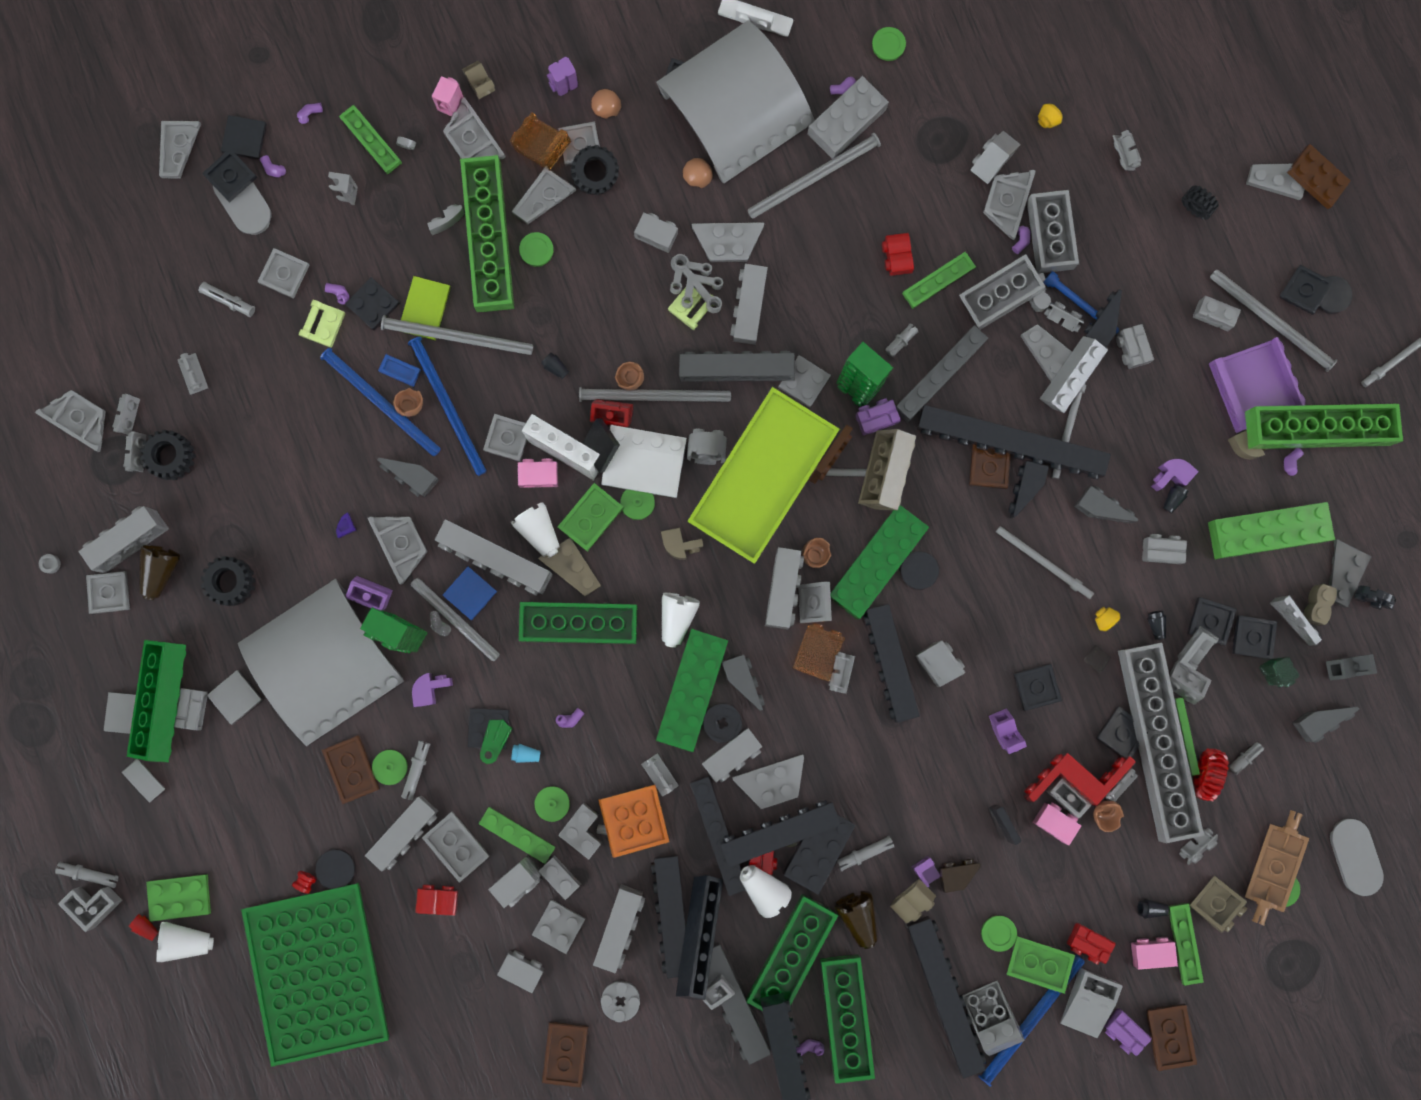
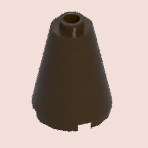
M155 545L141 546L139 593L143 595L144 599L154 600L160 597L180 559L178 552L171 549L168 551L162 550L163 547Z
M860 891L861 895L856 896L854 893H850L836 902L837 906H835V909L859 947H864V949L872 948L877 942L872 893Z

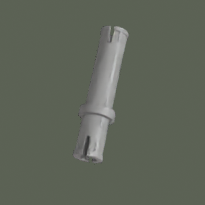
M203 282L199 287V293H203L228 306L232 311H238L248 317H251L255 312V306L242 301L238 296L234 297L206 282ZM213 292H215V293H217V294L223 296L224 298H221V297H219V296L213 294ZM230 301H233V302H235V303L241 305V307H239V306H237V305L231 303Z
M418 741L415 756L411 759L412 765L401 795L404 799L407 798L409 791L408 800L414 799L423 765H426L427 762L425 759L431 745L430 743L425 742L424 749L422 750L424 741Z
M887 836L858 851L853 850L851 854L837 859L838 866L843 871L856 864L861 865L862 861L894 848L893 841L890 836Z
M61 861L57 866L65 868V870L56 868L55 871L56 874L72 877L73 880L81 879L115 888L117 883L110 882L109 880L118 881L117 875L106 874L83 868L79 864L74 866Z

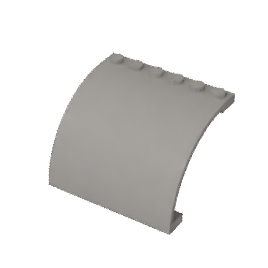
M749 20L656 82L663 97L666 100L671 98L694 129L710 156L722 183H726L815 121L807 100L791 70L769 39Z
M334 579L238 643L241 654L258 686L282 720L305 746H308L404 682L403 677L390 664L374 641L363 635L365 632L360 629L362 623L345 597L347 594L346 590L337 579Z

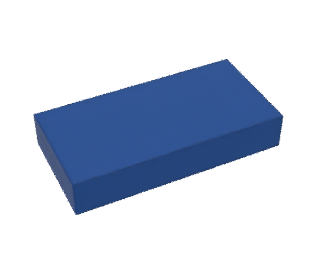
M385 354L378 372L414 387L421 369Z

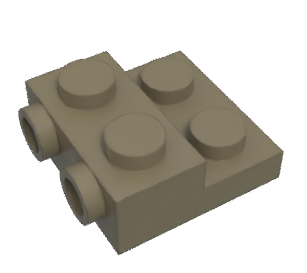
M1216 876L1211 879L1190 904L1193 910L1221 933L1224 930L1229 932L1235 925L1233 922L1234 918L1237 915L1241 917L1248 909L1245 907L1247 901Z

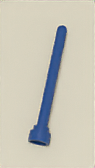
M1051 271L1043 283L1048 287H1055L1094 319H1097L1095 315L1098 311L1061 283L1058 275Z

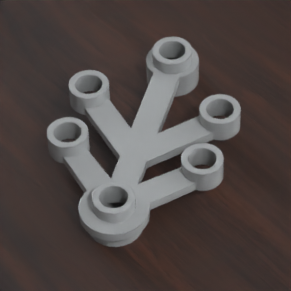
M683 254L674 256L671 260V267L675 271L674 280L670 286L671 293L679 294L681 292L682 284L680 281L683 273L687 278V284L681 305L687 309L692 307L693 288H695L707 303V310L710 313H718L722 306L721 299L717 296H711L702 284L711 285L713 289L720 290L723 286V279L720 277H707L712 271V266L709 263L690 262ZM691 270L700 271L702 275L693 274ZM685 300H689L690 303L687 304V303H685L684 301H685Z

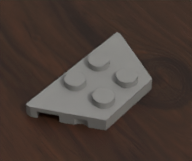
M462 98L459 108L453 113L450 123L443 130L444 135L460 158L498 155L499 159L506 158L466 98Z
M1035 170L1025 173L1016 172L1010 175H996L990 188L983 213L1012 240L1016 238L1036 172Z
M764 223L692 224V230L695 232L710 262H747L764 228Z
M72 390L63 394L61 398L53 400L45 408L36 410L35 413L95 451H101L105 410Z
M369 517L370 525L399 584H403L428 552L412 518Z
M802 754L732 777L733 781L761 809L797 798L799 796L804 755Z

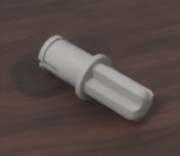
M909 324L900 335L897 334L896 339L886 348L885 351L889 356H895L918 333L916 327L912 328L913 324Z
M1256 742L1245 753L1241 752L1240 756L1228 765L1229 769L1235 775H1238L1248 764L1252 765L1251 761L1264 751L1263 746Z

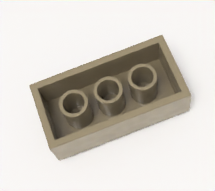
M899 429L876 431L858 504L876 510H898L902 491L906 484L907 471L911 464L912 451L915 448V435Z

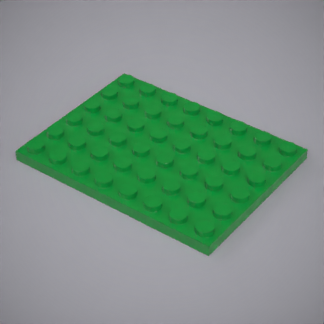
M359 883L241 909L271 1067L384 1042L390 1039Z

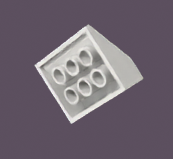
M611 425L610 431L620 446L605 472H603L601 485L677 498L687 438Z

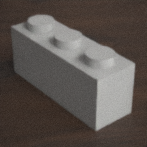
M747 728L702 762V765L715 782L720 780L722 783L730 777V771L734 768L736 771L746 764L744 761L747 758L751 757L753 759L761 753L759 749L762 748V745Z

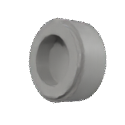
M398 137L396 144L402 148L414 150L416 142L404 137Z
M46 554L39 560L40 570L48 574L57 572L61 565L60 559L52 554Z

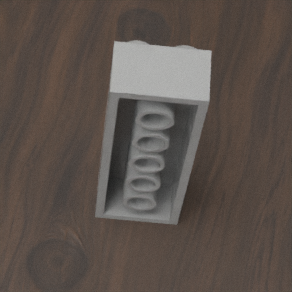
M446 519L435 538V541L439 543L438 547L449 553L454 550L456 551L455 555L467 562L469 559L474 560L472 564L483 570H486L488 567L493 575L501 579L506 576L508 577V582L518 587L522 584L526 586L524 590L536 596L538 593L543 595L553 575L550 571Z

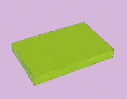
M413 276L401 320L440 327L451 286ZM412 334V335H415V336H419V337H423V338H427V339H431V340L436 341V338H434V337H428V336H423V335Z

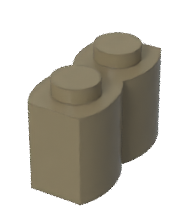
M1325 584L1312 587L1308 597L1309 604L1303 613L1310 624L1319 626L1328 623L1331 617V606L1337 597L1336 588Z
M918 879L898 895L890 907L906 923L910 921L915 922L922 915L921 912L924 910L929 911L935 903L933 901L936 895Z

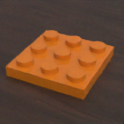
M655 785L599 800L613 858L669 842Z

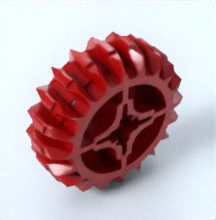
M1207 748L1200 756L1199 761H1197L1200 774L1194 775L1192 781L1196 797L1206 801H1214L1221 794V790L1226 782L1229 762L1227 755L1221 752V750Z

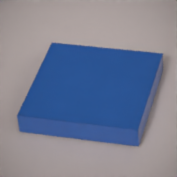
M467 567L446 590L443 596L472 621L497 591L470 567Z

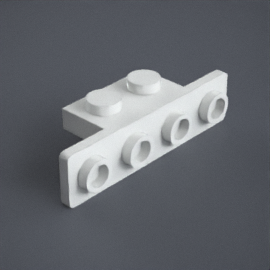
M722 0L718 10V14L740 21L741 23L749 20L759 29L785 37L789 36L793 24L792 18L738 0Z

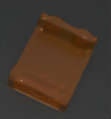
M533 112L524 119L523 124L513 133L510 140L517 152L549 171L572 142L566 131L563 129L557 131L540 121Z
M813 623V625L807 626L792 669L829 682L836 659L835 655H838V652H840L845 638L841 637V632L832 629L831 632L823 630L824 626Z

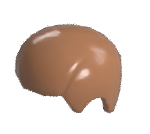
M602 89L593 96L591 108L597 116L607 119L610 116L618 115L621 109V100L615 92Z
M694 158L685 164L683 178L690 186L704 188L712 180V168L705 160Z
M626 362L617 369L615 379L618 386L622 389L635 390L642 385L644 372L639 364Z
M408 388L395 395L393 405L400 415L405 417L415 416L422 409L423 398L419 390L414 391Z
M814 538L808 541L802 550L805 564L811 568H821L826 565L831 557L830 544L823 538Z
M1110 800L1100 802L1094 809L1093 817L1099 829L1104 832H1113L1121 827L1120 820L1124 817L1121 806L1117 802Z

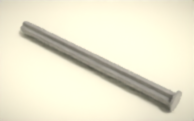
M872 133L868 139L748 209L749 216L751 218L757 217L872 148L880 147L879 138L875 133Z
M1216 269L1211 274L1210 279L1326 368V372L1336 364L1337 359L1333 360L1222 272Z
M383 315L381 321V330L401 331L528 355L533 353V345L529 343L386 318V315Z
M579 387V402L595 399L729 402L731 400V391L582 389V387Z

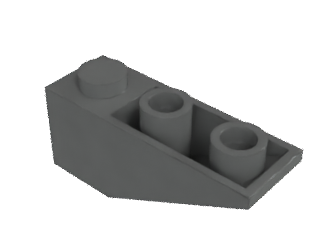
M384 458L377 459L382 463L379 466L387 473L392 471L396 475L394 479L402 485L406 482L411 486L409 491L417 497L420 494L426 497L439 481L437 477L421 465Z
M1097 486L1088 487L1074 505L1075 508L1090 518L1131 524L1138 521L1133 511L1119 506L1120 503L1116 499L1105 496L1103 494L1104 491Z
M744 655L722 662L728 682L759 711L763 710L762 706L765 703L762 695L757 694L756 687L759 686L756 677L750 674L749 669H752L749 657L745 658Z
M1343 707L1309 711L1292 723L1306 742L1317 743L1324 738L1325 733L1338 729L1340 727L1339 723L1352 719L1359 708Z

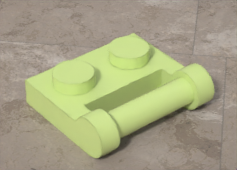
M685 287L669 306L668 311L688 327L695 330L698 326L697 323L708 311L706 308L707 303L705 302L692 319L688 318L687 316L702 297L693 288V305L691 308H684L681 302L685 296ZM685 300V301H684V302L687 303V304L690 303L689 300Z
M312 300V308L303 330L300 329L298 335L332 348L345 312ZM322 310L324 312L316 332L312 334L310 331L318 311Z

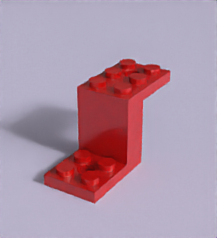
M1057 754L1050 762L1052 766L1049 769H1044L1037 776L1039 780L1036 783H1031L1024 792L1027 794L1024 798L1028 802H1035L1059 776L1063 777L1092 804L1091 806H1097L1136 761L1131 756L1118 758L1111 765L1113 769L1108 773L1105 772L1097 780L1070 754Z

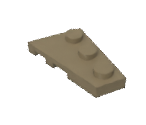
M571 538L559 544L558 553L550 558L548 556H541L538 558L585 597L601 587Z

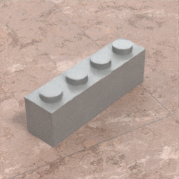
M745 264V268L740 269L739 280L742 281V287L737 288L736 299L740 300L739 306L734 308L733 317H737L736 325L732 324L730 334L734 336L733 342L756 345L768 267Z
M1083 336L1040 399L1052 409L1064 413L1108 349L1096 339Z
M422 795L418 796L368 851L365 857L379 870H390L397 863L395 859L398 855L401 854L403 856L410 849L408 844L413 839L417 841L424 833L422 829L426 825L430 826L437 819L435 815L438 810Z

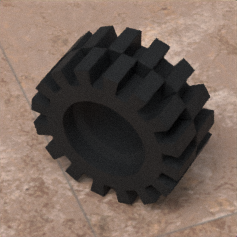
M1197 185L1191 186L1181 200L1182 205L1187 207V211H1191L1192 215L1195 214L1197 218L1200 217L1202 220H1208L1219 207L1217 198L1212 196L1211 192L1208 193L1207 189H1202L1201 186L1197 187Z

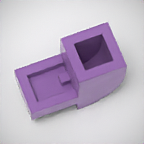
M1169 460L1158 467L1162 472H1159L1153 480L1155 482L1151 487L1157 492L1170 480L1184 487L1193 479L1198 471L1185 460Z
M432 673L419 677L412 688L414 707L436 704L434 689L453 686L452 678L440 675L435 676V680H433Z
M1007 708L989 716L997 740L1002 749H1006L1008 754L1027 747L1025 740L1017 730L1013 716Z

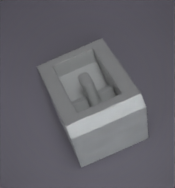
M720 974L707 986L706 999L703 1001L713 1010L735 994V989Z

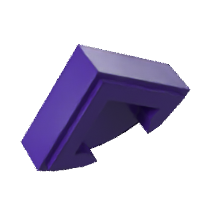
M349 513L344 514L340 518L336 528L338 538L357 531Z

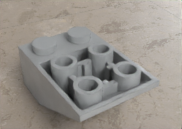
M942 640L933 642L915 655L937 687H941L965 673L963 670L965 666L959 658L955 659L951 653L953 652L951 646Z
M1080 968L1060 1024L1098 1038L1116 1006L1123 986L1116 981Z
M998 981L962 995L983 1050L988 1056L1025 1041Z

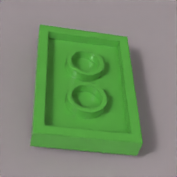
M594 483L559 524L558 528L588 552L624 507Z
M208 874L146 882L150 921L211 914Z
M1017 936L1006 975L1065 994L1075 955Z

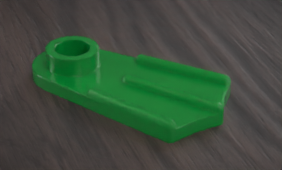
M503 719L489 720L480 752V759L486 764L494 763L497 760L512 731V728ZM487 751H490L492 753V757L490 759H487L485 757V753Z

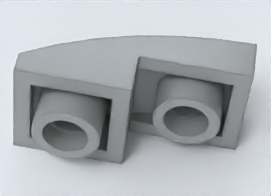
M455 204L447 207L446 210H443L445 218L437 217L427 223L431 234H438L457 223L465 214L462 205L458 206Z
M138 759L122 771L124 776L149 803L165 790V787Z

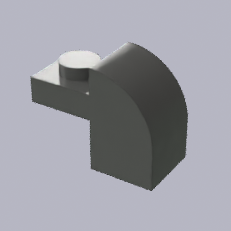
M1373 654L1326 662L1330 681L1377 673Z

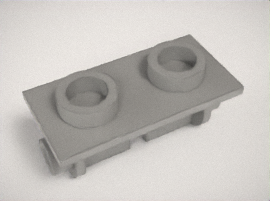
M1126 130L1121 133L1122 135H1113L1114 147L1119 152L1122 167L1125 170L1134 171L1135 168L1141 166L1140 162L1142 160L1137 148L1130 150L1136 144L1132 133Z
M1058 301L1055 304L1051 302L1050 306L1052 308H1047L1044 313L1047 316L1046 318L1057 324L1063 318L1065 320L1061 326L1071 332H1078L1081 327L1078 323H1084V320L1081 319L1082 315L1074 310L1072 312L1065 310L1066 306Z
M188 353L181 354L178 363L190 395L208 389L196 353L188 355Z
M122 394V398L119 397L117 411L121 413L115 416L112 425L114 432L127 435L132 432L140 402L139 398L128 394Z
M132 431L126 436L125 450L130 451V454H125L123 465L125 471L143 472L144 466L142 464L144 462L140 459L143 453L140 450L145 447L143 442L144 440L146 441V434Z
M838 652V655H835L836 659L833 667L835 673L832 672L828 686H830L829 690L846 694L855 656Z
M658 753L641 764L662 797L679 786Z
M1130 768L1105 798L1108 801H1116L1138 777L1135 774L1136 771Z
M1203 829L1204 836L1194 838L1198 842L1197 845L1190 840L1181 848L1179 854L1184 859L1188 858V865L1192 862L1196 864L1203 857L1202 853L1208 849L1210 851L1218 844L1216 842L1218 835L1216 834L1213 837L1211 829Z

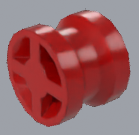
M299 871L297 874L298 878L293 882L292 887L309 894L311 892V885L316 882L317 878L307 872Z

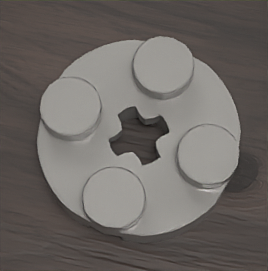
M614 981L604 989L601 998L603 1012L608 1018L616 1022L631 1019L637 1013L640 1005V995L637 988L627 981ZM616 997H625V1005H617Z

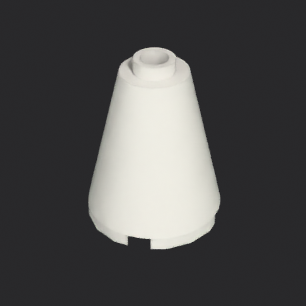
M542 502L537 504L539 508L534 510L531 507L514 518L515 521H511V524L543 557L548 556L550 558L558 553L557 549L560 546L547 508Z
M663 593L662 641L665 642L666 646L676 648V645H681L699 608V600L689 596L682 597L676 593Z
M754 865L746 866L742 869L740 880L759 914L765 918H771L780 913L778 910L782 906L786 908L791 899L792 892L785 883Z
M162 922L158 936L157 962L208 954V950L213 949L214 938H210V933L169 922Z

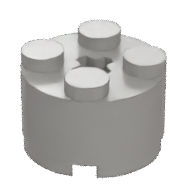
M693 429V433L688 437L687 459L689 461L691 458L695 459V463L704 465H715L716 461L721 460V463H724L727 441L724 432L721 430L705 432L703 429Z

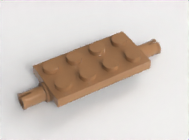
M1290 810L1286 825L1282 828L1272 824L1269 825L1244 897L1258 904L1252 921L1258 923L1261 916L1259 924L1265 926L1270 909L1272 910L1273 908L1284 913L1309 838L1298 834L1297 829L1303 815L1300 813L1296 814L1295 811Z

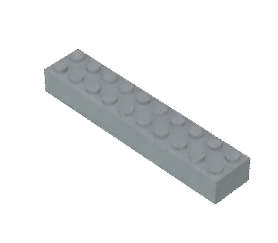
M1156 643L1120 650L1118 655L1130 711L1134 720L1137 741H1139L1138 748L1158 841L1170 843L1204 836L1163 644Z

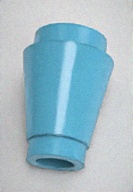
M522 744L513 745L511 760H514L516 763L539 762L540 750Z

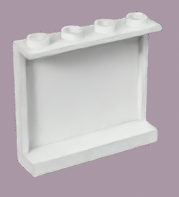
M532 414L522 429L528 442L594 481L599 473L594 463L600 454Z

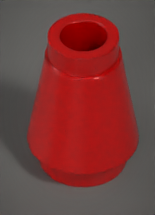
M138 914L128 926L132 929V932L150 941L159 933L145 915Z

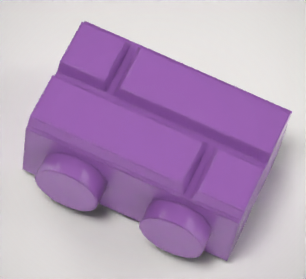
M564 57L559 60V63L555 62L549 66L547 78L553 92H557L558 95L562 96L568 93V90L571 91L578 87L576 70L569 58Z
M886 398L877 401L876 406L870 407L865 405L859 408V412L856 413V419L863 436L900 422V417L893 400L888 401Z
M356 576L351 581L345 597L369 608L373 607L384 610L388 605L393 590Z
M1119 1008L1112 1013L1104 1025L1107 1029L1105 1033L1113 1041L1117 1038L1122 1043L1120 1047L1128 1055L1132 1052L1137 1056L1152 1039Z

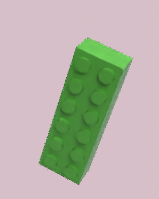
M1328 502L1208 522L1215 560L1335 540Z

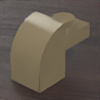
M476 61L462 69L478 99L495 91V86L488 77L481 62Z
M1247 430L1228 439L1234 452L1244 459L1252 460L1265 455L1263 451L1267 450L1248 449Z
M680 528L661 531L665 550L673 558L685 560V552L689 551V554L700 552V549L703 548L702 539L683 543Z

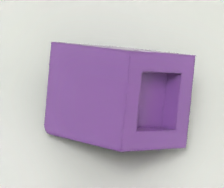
M928 856L911 866L918 878L927 887H929L931 882L940 877L934 866L935 864Z

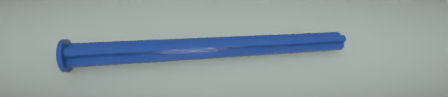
M416 337L410 340L408 345L412 346L476 474L480 476L486 473V469L421 343L422 337Z
M328 348L322 353L321 360L329 363L429 454L434 457L440 452L439 446L405 416L397 413L395 407L332 352V348Z
M1075 955L1067 985L1085 963L1078 955ZM1048 989L1019 1026L1024 1039L1027 1038L1059 997L1060 992ZM1023 1042L1000 1051L981 1076L978 1075V1077L991 1087V1082Z

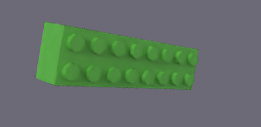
M499 156L460 159L474 308L476 312L515 309Z
M1399 404L1255 406L1245 411L1248 449L1391 446L1403 442Z

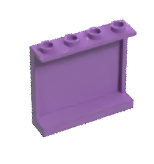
M1278 337L1224 358L1215 359L1209 363L1236 433L1247 430L1245 411L1255 406L1305 405V398L1298 389V380L1292 374L1291 363L1286 359L1284 345L1279 341Z

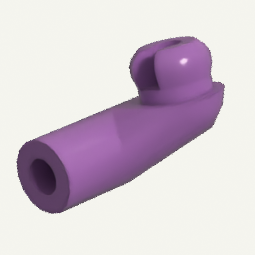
M848 77L840 85H831V95L844 94L856 82L855 78Z
M322 104L305 105L297 113L299 122L301 124L308 123V116L310 114L323 112Z
M267 155L260 158L267 175L273 177L285 175L286 169L283 165L272 164Z
M1020 226L1017 231L1020 239L1012 247L1016 254H1019L1030 244L1031 231L1025 226Z
M326 283L325 292L335 294L338 303L345 304L349 300V294L344 286Z
M1296 448L1284 458V469L1290 476H1294L1298 472L1297 460L1304 455L1300 448Z
M577 708L572 715H558L556 723L562 728L574 727L585 713Z
M807 1039L796 1048L797 1053L801 1052V1056L808 1051L821 1056L824 1054L825 1049L820 1041Z

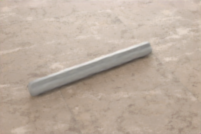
M419 578L412 581L411 586L491 661H495L500 654Z

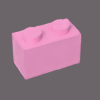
M441 76L432 94V99L438 111L452 116L459 108L464 97L455 79L450 77L446 79Z
M523 459V462H518V486L520 488L558 487L557 462H553V459H542V462H534V459Z
M1044 803L1032 823L1064 844L1070 845L1081 828V825L1077 823L1078 819L1069 813L1066 816L1060 812L1062 808L1054 803L1050 805Z
M1157 937L1156 941L1141 938L1137 939V942L1131 943L1133 966L1137 969L1178 966L1175 942L1168 940V937Z

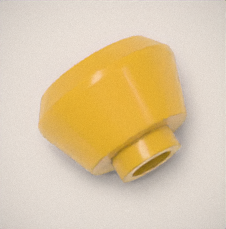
M1050 103L1044 104L1039 112L1038 122L1043 128H1052L1062 123L1063 116L1055 105Z
M1102 607L1095 613L1097 616L1095 621L1100 631L1109 630L1120 620V613L1110 607Z

